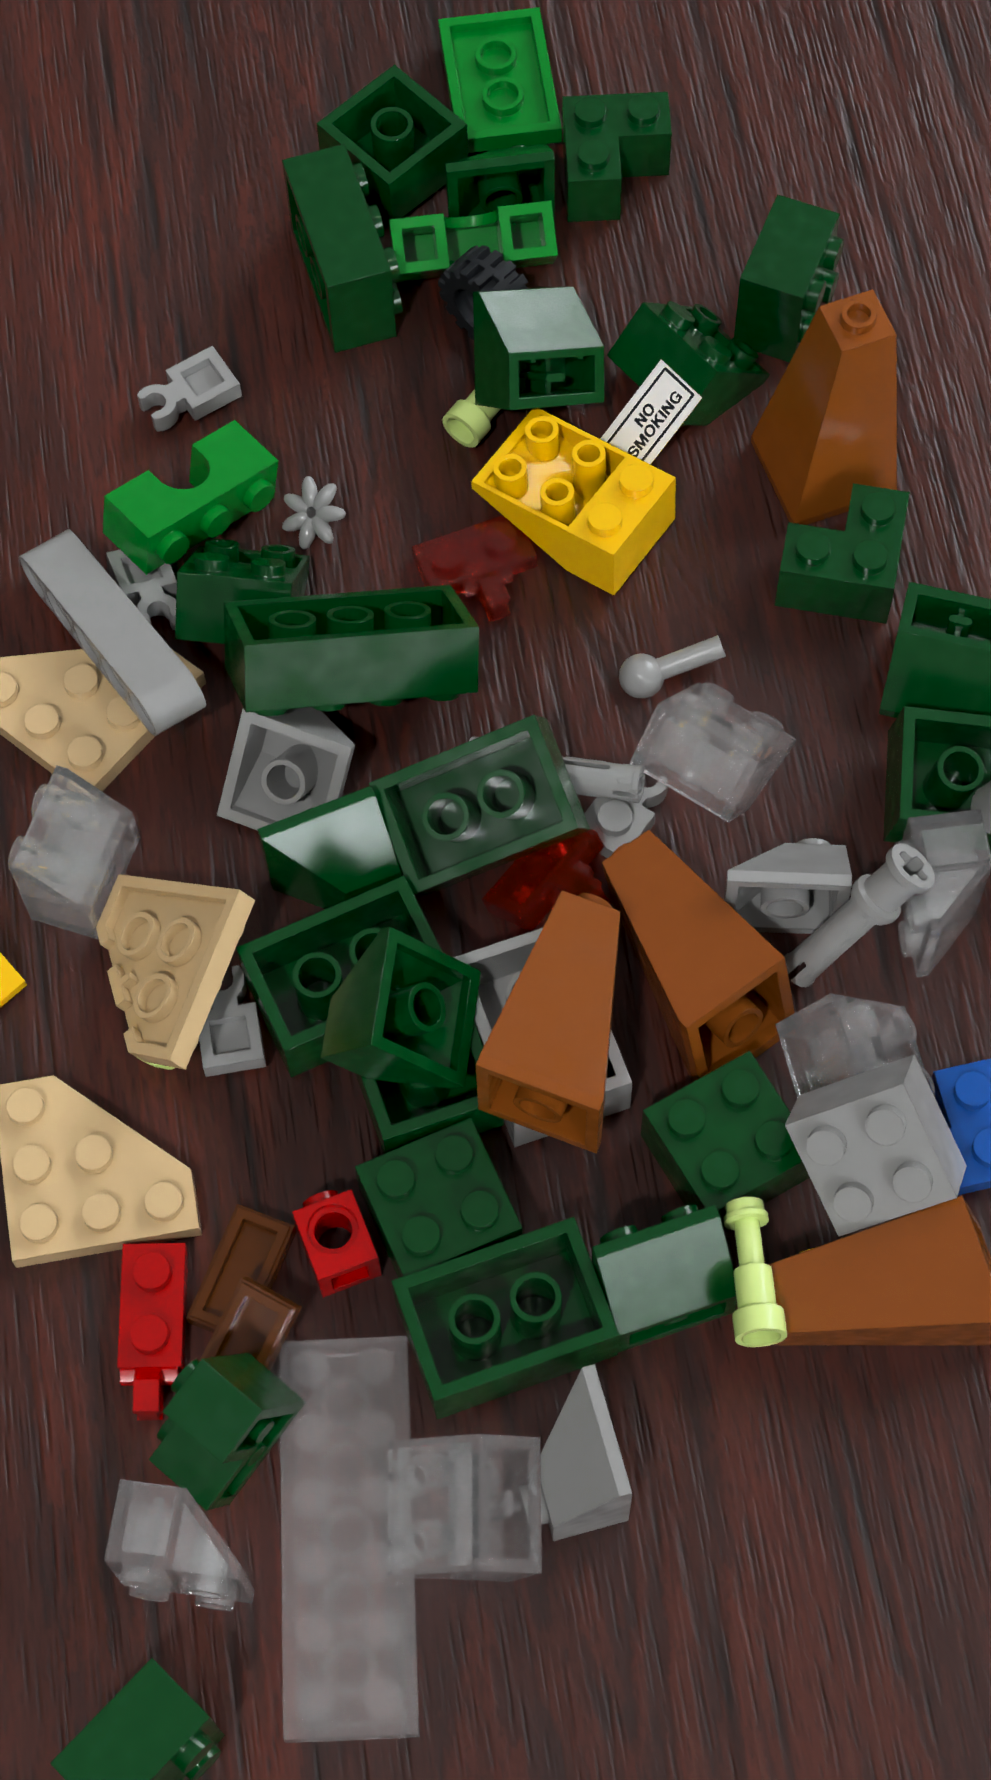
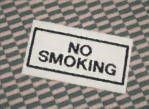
M661 359L600 439L651 465L702 397Z

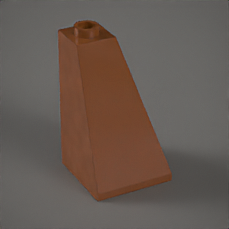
M873 289L819 306L751 435V443L790 523L809 525L848 512L853 483L897 490V334Z
M647 830L630 843L621 845L610 857L602 862L613 905L616 910L620 911L621 923L692 1082L748 1051L752 1053L754 1058H757L797 1028L785 957L650 830Z
M561 891L476 1063L478 1110L596 1154L602 1139L620 926V911L613 909L601 897L589 893H581L576 896Z
M963 1196L768 1264L772 1267L776 1303L784 1309L787 1338L774 1345H991V1255L979 1222Z

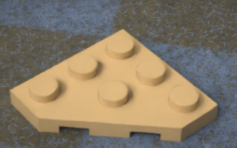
M83 649L0 657V735L90 803L101 794L155 737L147 730ZM174 651L192 673L201 689L206 684L204 672Z
M118 874L96 926L100 945L108 949L113 967L107 970L116 1007L125 1012L129 1029L123 1035L130 1054L144 1062L186 1070L192 1053L198 1044L199 1036L215 997L221 988L222 980L238 941L244 932L245 924L255 902L253 898L239 889Z
M54 1075L0 1084V1157L11 1257L16 1268L121 1250L123 1244L161 1243L202 1235L195 1181L191 1168Z

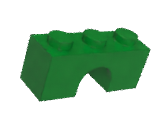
M552 200L499 206L493 212L467 217H444V213L389 219L390 244L394 250L400 272V279L395 280L396 283L441 277L458 258L476 245L478 247L482 245L488 246L491 253L497 250L502 253L505 262L510 260L516 265V268L553 264L558 256Z
M233 420L192 444L189 482L194 488L177 489L169 487L147 470L104 496L103 534L147 575L165 563L172 564L178 561L188 549L208 537L214 538L219 536L231 523L249 512H258L265 508L275 495L279 460L237 421Z

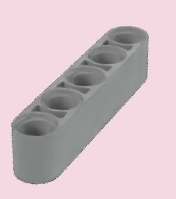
M70 529L19 556L21 566L35 591L152 735H159L206 707L204 695L189 669Z

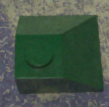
M517 145L511 148L491 150L445 164L448 217L475 216L493 212L499 206L552 200L555 223V158L553 150L548 145Z
M371 786L257 829L272 889L324 909L402 877L378 801Z
M390 926L381 929L330 999L321 1058L367 1079L449 1089L465 1087L481 971Z

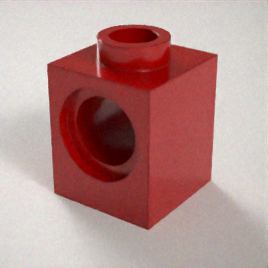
M352 1189L339 1194L336 1190L319 1192L307 1198L302 1203L303 1208L292 1211L299 1237L323 1298L382 1275L378 1255ZM331 1228H344L352 1234L350 1240L340 1248L329 1249L318 1243L321 1235Z

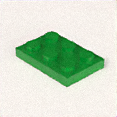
M540 7L438 19L439 38L451 111L467 124L468 153L505 149L517 145L530 146L562 142V127Z

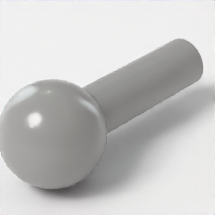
M718 635L659 658L644 653L635 654L623 662L619 671V682L622 689L628 695L635 698H648L659 692L665 679L724 658L726 654Z

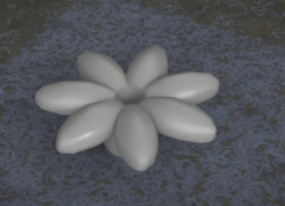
M306 476L303 480L302 497L291 493L284 495L285 503L297 513L291 515L283 522L282 529L288 532L300 529L299 545L305 550L312 544L315 534L325 543H333L334 537L329 522L341 520L346 516L344 509L329 505L337 491L336 484H327L318 492L316 483L310 476Z

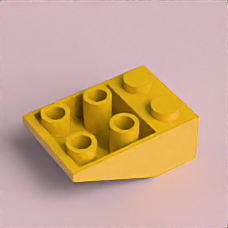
M533 408L471 481L474 491L565 570L612 595L617 593L675 520L676 477L539 408Z

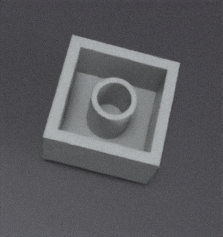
M915 1055L799 1095L785 1124L838 1237L955 1199L958 1196L967 1165Z

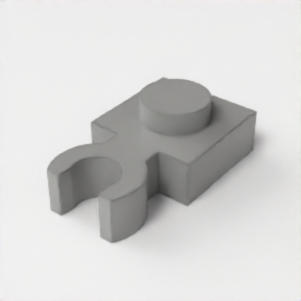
M213 345L165 370L168 380L167 385H149L137 394L142 411H146L156 405L164 406L161 410L151 414L153 426L157 432L171 428L177 422L179 414L186 410L196 421L242 397L240 383Z
M121 550L107 552V569L111 578L132 603L137 606L148 622L151 624L150 618L153 616H164L169 620L172 630H175L177 580L171 565L165 563L146 575Z
M637 759L631 764L644 765V762ZM663 774L656 785L648 788L644 787L640 803L596 797L584 813L590 830L573 838L602 856L610 857L621 845L630 843L647 830H651L655 824V813L647 808L657 806L665 799L668 793L669 777Z
M239 965L232 966L233 983L228 989L217 993L211 1007L213 1009L210 1010L199 1036L202 1064L206 1077L266 1067L256 1002L239 1005L244 1000L247 992L244 973Z

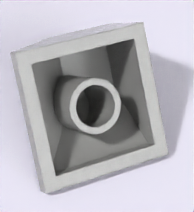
M312 707L288 709L286 713L278 716H261L255 712L246 713L243 708L217 816L257 830L342 797L355 744L322 711Z
M808 838L797 843H784L728 870L724 900L757 932L812 934L849 900L852 888V873L846 845H831L823 839Z
M595 1364L581 1368L536 1462L537 1484L527 1487L535 1523L537 1526L548 1523L553 1541L629 1521L632 1490Z

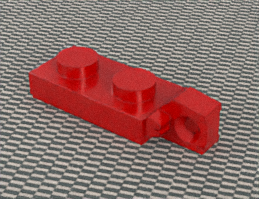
M186 1243L123 1244L117 1368L120 1372L121 1386H133V1414H137L138 1421L163 1420L165 1385H172L176 1377L184 1369L188 1248Z

